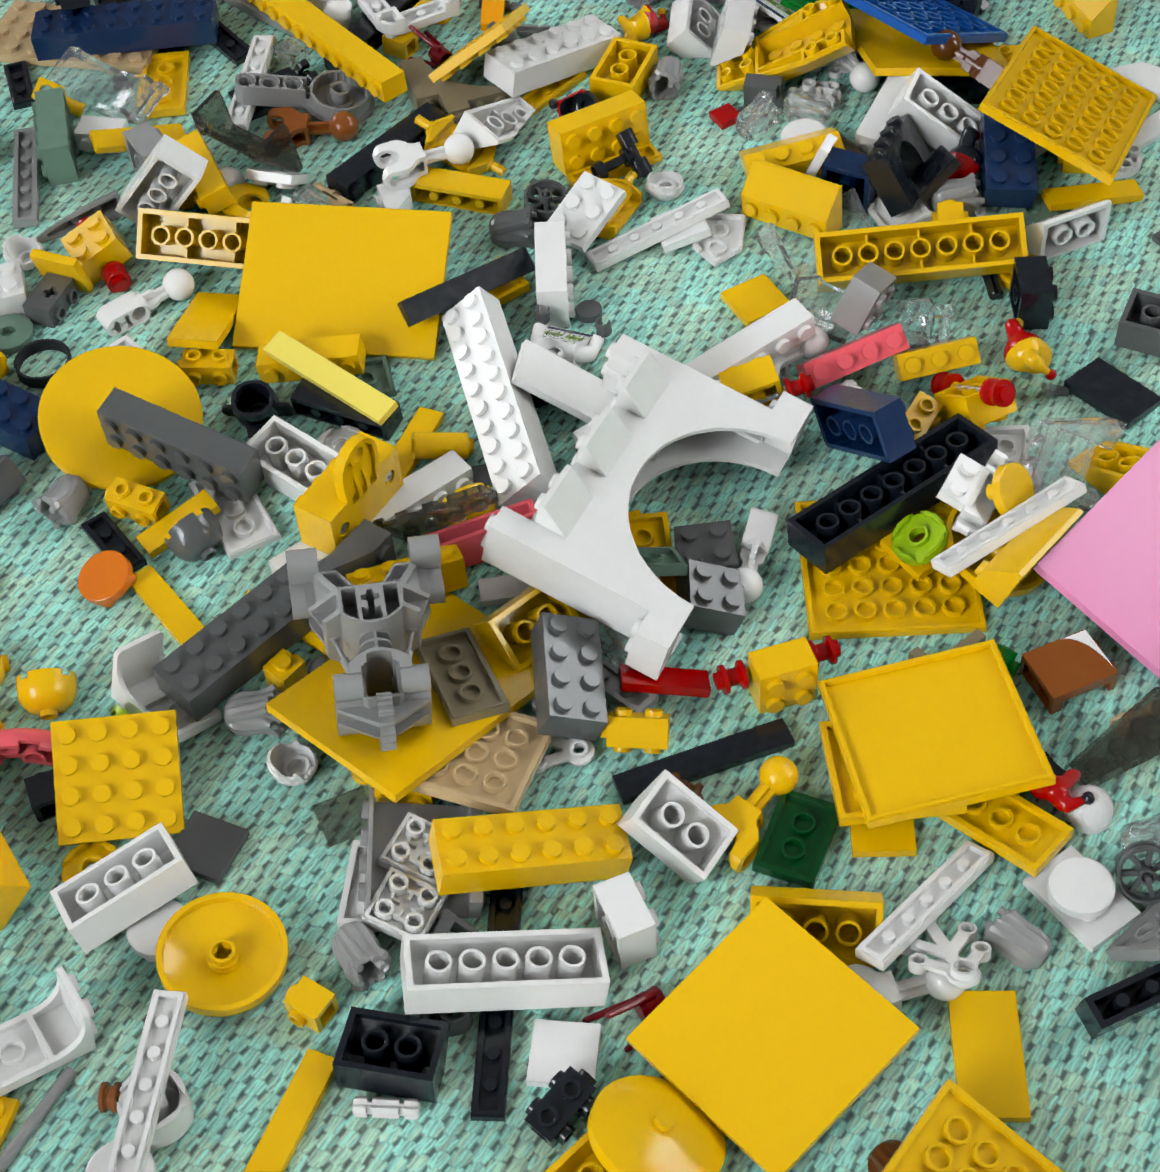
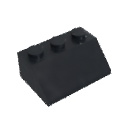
M351 1006L332 1064L337 1086L436 1103L445 1071L450 1022Z

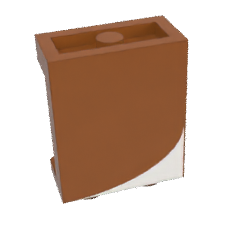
M1086 629L1023 653L1019 668L1021 674L1050 714L1061 711L1063 701L1104 685L1108 691L1113 690L1118 676L1115 664L1107 659L1101 651L1098 641L1092 638Z

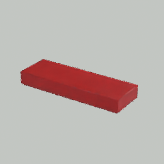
M619 664L618 676L621 691L709 698L711 686L707 670L664 667L656 681L626 664Z

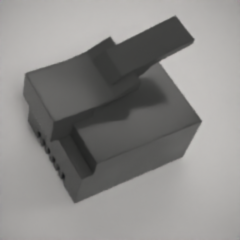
M747 73L743 85L744 106L738 107V112L742 115L755 113L782 114L783 76Z

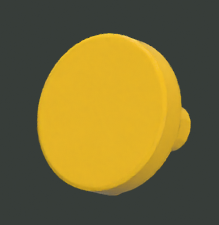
M1016 462L999 465L993 475L992 483L986 487V496L994 502L1000 516L1035 495L1030 474L1024 466Z

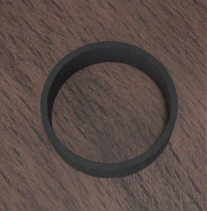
M40 339L25 345L14 358V368L19 380L31 388H45L55 373L43 377L24 375L20 372L23 362L37 352L57 350L68 356L66 364L73 359L68 346L56 339Z

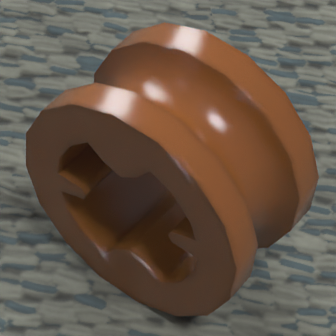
M109 1082L101 1083L98 1093V1109L100 1113H106L108 1109H111L112 1113H118L117 1102L121 1094V1082H115L112 1086Z

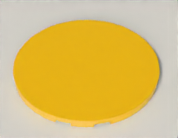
M131 346L97 348L68 361L59 368L47 383L38 407V426L41 440L47 454L55 465L65 474L80 476L87 486L93 489L107 490L113 484L116 477L149 487L152 485L156 486L177 473L168 468L166 470L161 469L150 460L145 458L138 459L125 449H116L109 445L101 427L97 410L115 387L203 425L202 404L190 378L169 359L155 352Z

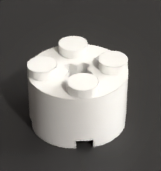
M171 1069L150 1148L153 1150L168 1146L179 1140L187 1132L194 1120L192 1100L180 1076ZM130 1076L124 1081L120 1088L121 1094L117 1102V1112L119 1114V1117L123 1107Z

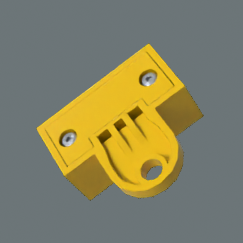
M359 431L345 442L338 456L330 461L328 467L320 476L313 480L311 486L303 495L296 499L293 505L303 543L313 548L316 547L317 550L329 555L364 519L371 522L403 486L396 446L362 431Z

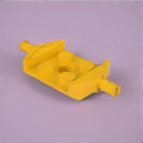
M420 114L416 116L414 123L426 130L424 150L444 146L446 139L454 133L457 124L454 123L455 116L453 114L437 119L434 122L427 120ZM497 145L475 148L471 160L462 165L453 164L447 159L442 160L460 172L477 175L492 170L502 177L508 169L497 163L494 159Z
M630 170L623 179L601 178L632 188V196L613 221L606 223L597 237L606 240L615 237L642 203V192L632 184L638 177L635 171L632 172Z

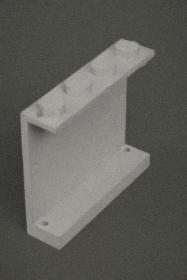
M369 788L368 800H362L361 819H367V827H361L360 846H366V854H360L359 874H365V882H359L358 901L364 902V913L368 906H370L371 900L389 871L378 865L379 858L408 812L432 823V819L483 815V811L468 806L376 802L374 788ZM483 891L449 894L440 914L447 909L461 919L480 918L483 907Z

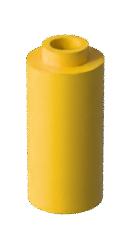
M413 432L411 436L412 459H438L452 449L462 459H468L469 454H473L474 451L473 438H469L467 432Z

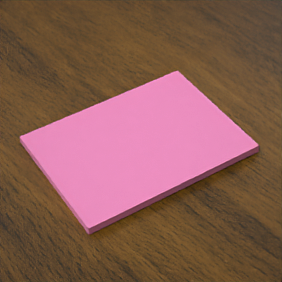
M1160 439L1033 568V570L1159 679Z

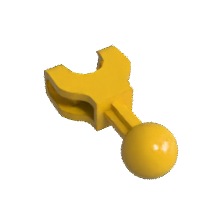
M250 183L236 184L229 187L236 203L216 214L250 218L251 212L248 209L252 208V201L269 202V193L265 188ZM191 192L179 209L188 210L196 206L197 202L194 199L196 195Z
M773 756L765 760L759 770L760 784L747 800L736 795L729 803L711 806L739 830L733 838L735 844L729 852L728 858L730 868L737 873H742L755 859L760 847L759 831L764 825L762 810L774 795L787 794L798 783V769L789 758Z

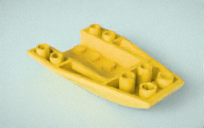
M818 0L814 3H808L802 9H799L753 38L751 46H746L743 55L717 65L716 88L718 91L743 90L747 73L783 76V81H786L856 51L855 25L847 2L843 0Z

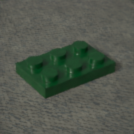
M796 791L780 795L753 861L752 871L805 888L814 889L839 824L835 803Z

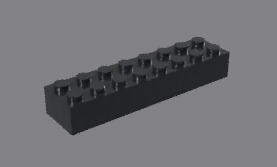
M957 413L914 440L917 447L892 463L880 461L787 519L788 545L824 574H828L892 533L896 525L904 517L912 513L913 515L921 514L920 511H926L942 501L936 498L960 453L985 467L995 449L998 450V440Z

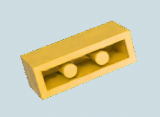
M966 336L892 355L898 381L911 380L981 363L976 336Z

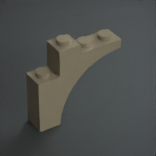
M421 56L399 62V68L405 73L408 88L406 92L414 110L428 102L445 111L447 116L453 114L455 116L454 123L457 125L464 111L512 98L496 85H468L450 79L444 82L439 79L433 83L428 75L434 70L424 62Z

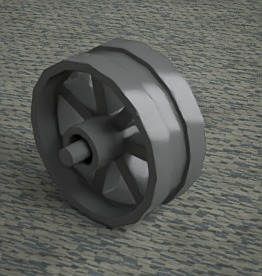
M550 179L537 180L529 184L524 192V207L529 203H535L532 208L537 212L538 218H533L534 222H547L557 209L558 205L556 204L561 203L568 193L566 188L557 181Z
M1141 840L1130 843L1121 850L1116 858L1114 871L1120 890L1127 898L1136 903L1150 905L1160 902V888L1154 891L1152 886L1156 880L1160 882V874L1155 873L1160 870V862L1153 865L1151 863L1153 852L1160 854V844L1154 841ZM1147 851L1146 859L1138 860L1134 855ZM1127 859H1130L1136 865V869H1122ZM1126 876H1138L1129 888L1124 884L1121 878ZM1142 883L1147 886L1149 893L1136 892V890Z

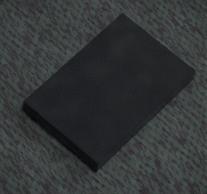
M1099 357L1066 379L1063 385L1069 389L1070 393L1127 430L1160 406L1159 395Z

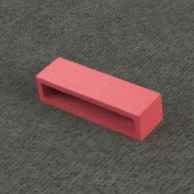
M895 323L795 366L798 374L801 371H804L806 376L811 374L815 388H818L909 349L910 346L901 324Z
M531 498L507 506V508L532 520L537 511ZM500 509L426 535L438 534L440 547L457 544L464 558L465 568L484 562L481 560L484 550L481 542L487 533V530L484 529L490 515H497Z

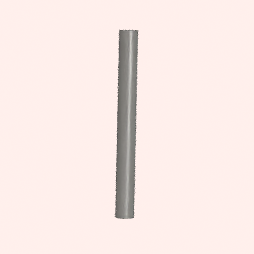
M66 1066L1 1153L0 1172L7 1170L77 1075L75 1070Z

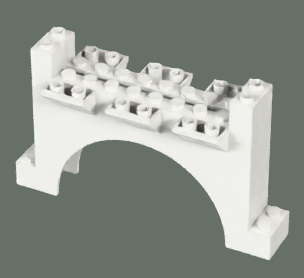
M622 334L617 343L612 341L605 354L608 359L601 370V374L604 375L601 387L616 394L611 405H607L601 414L596 413L589 425V432L587 434L583 432L576 443L575 448L578 451L572 459L571 466L566 464L561 473L555 472L548 485L549 491L546 494L542 492L534 505L537 511L532 520L505 506H502L497 515H490L484 527L487 533L481 542V546L484 547L481 560L629 637L630 639L624 649L628 652L625 664L657 681L683 637L680 630L692 612L694 605L682 599L664 585L640 555L630 529L628 516L630 501L642 487L655 477L668 470L692 463H737L763 470L778 477L800 441L814 406L783 391L778 401L773 399L769 407Z

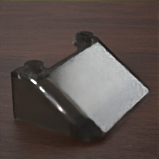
M214 90L191 113L195 122V129H198L201 135H208L243 153L256 163H264L291 172L300 173L302 171L303 165L286 124L281 123L266 139H263L233 123L223 97L218 90Z

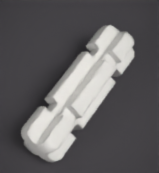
M357 1096L353 1100L352 1112L355 1117L367 1118L368 1114H372V1118L400 1119V1116H404V1119L416 1120L420 1114V1102L418 1099L405 1098L404 1101H400V1098L373 1097L372 1100H368L366 1096Z

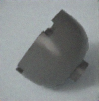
M209 508L200 509L203 514L198 516L193 512L188 514L169 530L168 533L171 538H165L164 541L179 559L187 562H197L202 559L203 561H208L217 554L218 551L216 549L220 545L223 536L222 527Z

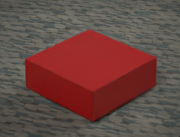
M727 103L710 111L709 118L724 130L741 122L742 114L730 103Z

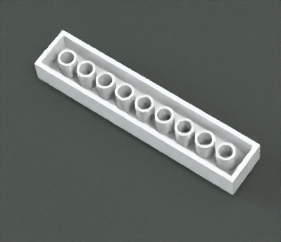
M478 286L441 318L498 505L500 507H507L530 498L535 504L542 492L546 494L549 491L548 485L556 469L531 394L511 383L518 355L500 301Z

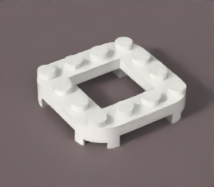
M356 0L376 29L384 33L388 39H394L398 35L412 32L409 29V25L420 29L460 14V0H433L399 12L395 6L390 7L386 0Z

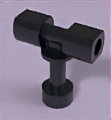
M631 127L615 135L622 148L619 150V156L605 163L598 160L590 165L592 175L598 178H608V172L623 164L626 167L631 166L632 170L638 175L637 179L653 171L646 156L641 157L636 147V144L639 142Z

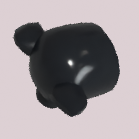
M261 380L245 381L237 385L231 395V404L222 407L223 414L236 417L240 424L246 428L249 439L274 415L277 417L296 415V410L290 403L280 402L272 387Z

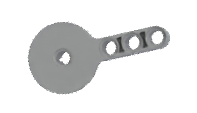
M342 70L325 71L317 75L311 81L310 86H307V77L240 73L235 78V96L240 104L299 108L307 111L317 122L330 121L334 114L347 111L352 113L360 124L371 115L375 105L374 96L371 92L361 87L351 77H347Z

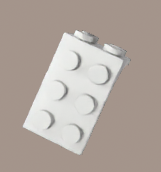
M155 630L121 646L114 652L111 698L132 714L176 710L180 744L221 722V712L214 708L196 722L159 689L152 668L165 658L163 653L164 634L159 630Z
M62 966L55 969L57 983L47 999L35 1008L0 1024V1097L96 1049L94 1035L98 1034V1030L92 1019L95 1016L93 1008L87 998L81 999L77 993L80 991V987L74 974L70 973L67 975Z

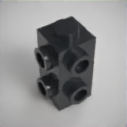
M571 1066L565 1072L560 1070L551 1079L548 1085L551 1089L542 1099L540 1097L535 1098L526 1109L525 1113L527 1116L524 1120L527 1126L552 1148L558 1143L564 1145L575 1132L573 1125L581 1116L584 1118L589 1116L591 1108L599 1095L597 1088L594 1087L597 1081L582 1068L579 1072Z

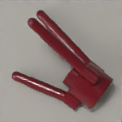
M409 25V29L431 47L428 53L431 61L424 60L428 66L435 70L452 56V52L447 50L427 30L423 34L414 26Z
M654 985L630 999L584 1017L582 1022L589 1023L603 1017L610 1019L633 1008L638 1016L644 1020L665 999V996ZM628 1043L624 1051L629 1053L633 1047Z

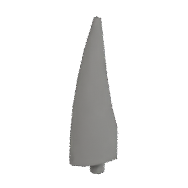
M114 190L93 200L46 229L36 237L37 241L43 243L63 237L75 229L81 219L90 217L99 210L110 221L123 216L115 211L121 196Z

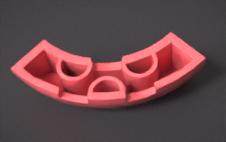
M35 728L0 729V765H3L4 759L22 758L24 763L53 767L51 731Z

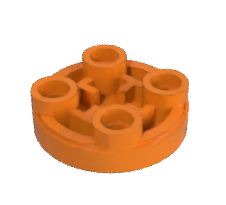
M113 550L102 551L92 556L83 565L78 576V588L82 596L89 602L106 608L112 607L136 583V575L133 573L130 561L121 553Z

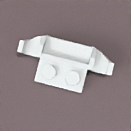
M995 449L984 467L960 453L936 498L960 511L951 530L968 537L987 525L996 507L994 502L987 498L986 487L992 483L993 475L998 466L1005 464L1008 458L1007 455Z

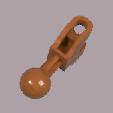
M292 107L273 108L269 110L267 115V123L271 130L264 133L262 147L267 153H289L300 146L311 145L312 135L331 134L338 141L348 142L357 136L359 122L352 113L347 111L334 114L330 121L311 122L309 113H300ZM274 118H280L283 121H277ZM269 141H280L278 144L269 143Z

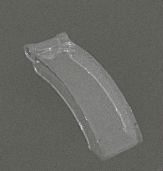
M68 47L45 78L65 87L66 96L86 104L85 108L104 117L127 119L128 123L137 125L147 122L148 116L162 97L167 96L170 92L169 87L162 82L153 81L147 75L133 74L114 68L94 58L79 47Z
M819 275L795 278L790 300L796 298L814 316L815 326L824 329L832 341L846 344L895 323H900L910 346L906 350L950 340L951 323L956 316V307L951 304L934 305L931 298L885 301L881 307L884 311L876 323L873 322L868 331L862 330L855 336L830 320L845 290L825 282ZM935 318H942L939 334L932 336Z

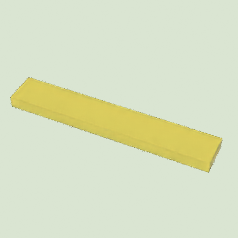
M279 331L263 348L266 355L380 426L384 424L398 407L395 400L282 331Z

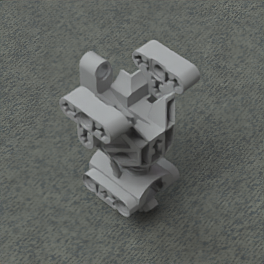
M438 534L407 537L409 562L394 563L383 582L353 585L336 570L319 572L316 547L285 551L293 620L309 619V626L324 644L325 653L328 658L340 662L345 671L342 674L332 675L338 735L344 736L361 733L379 739L381 752L396 750V737L411 727L432 725L428 663L412 665L413 651L421 645L422 631L431 612L430 604L445 603Z

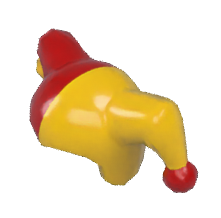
M647 4L643 5L629 19L623 15L617 17L618 23L625 32L624 39L643 41L649 39L654 33L662 32L669 28L666 9L659 8L656 15Z
M1021 318L1008 319L1005 323L1008 341L1003 355L1006 365L1011 370L1017 372L1042 373L1047 380H1054L1057 376L1056 370L1049 369L1052 361L1051 347L1036 334L1024 331L1022 328L1024 322Z

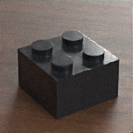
M1046 256L1014 257L1009 297L1014 319L1021 318L1023 320L1024 326L1022 328L1024 330L1048 329L1049 320L1054 318V306L1052 303L1054 300H1057L1058 290L1057 285L1052 283L1053 267L1048 266Z

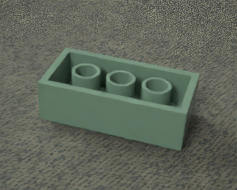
M63 87L34 92L35 102H31L34 113L33 123L36 130L34 131L37 144L35 151L38 161L42 160L44 164L41 165L44 179H49L51 186L78 182L76 143L73 134L74 123Z

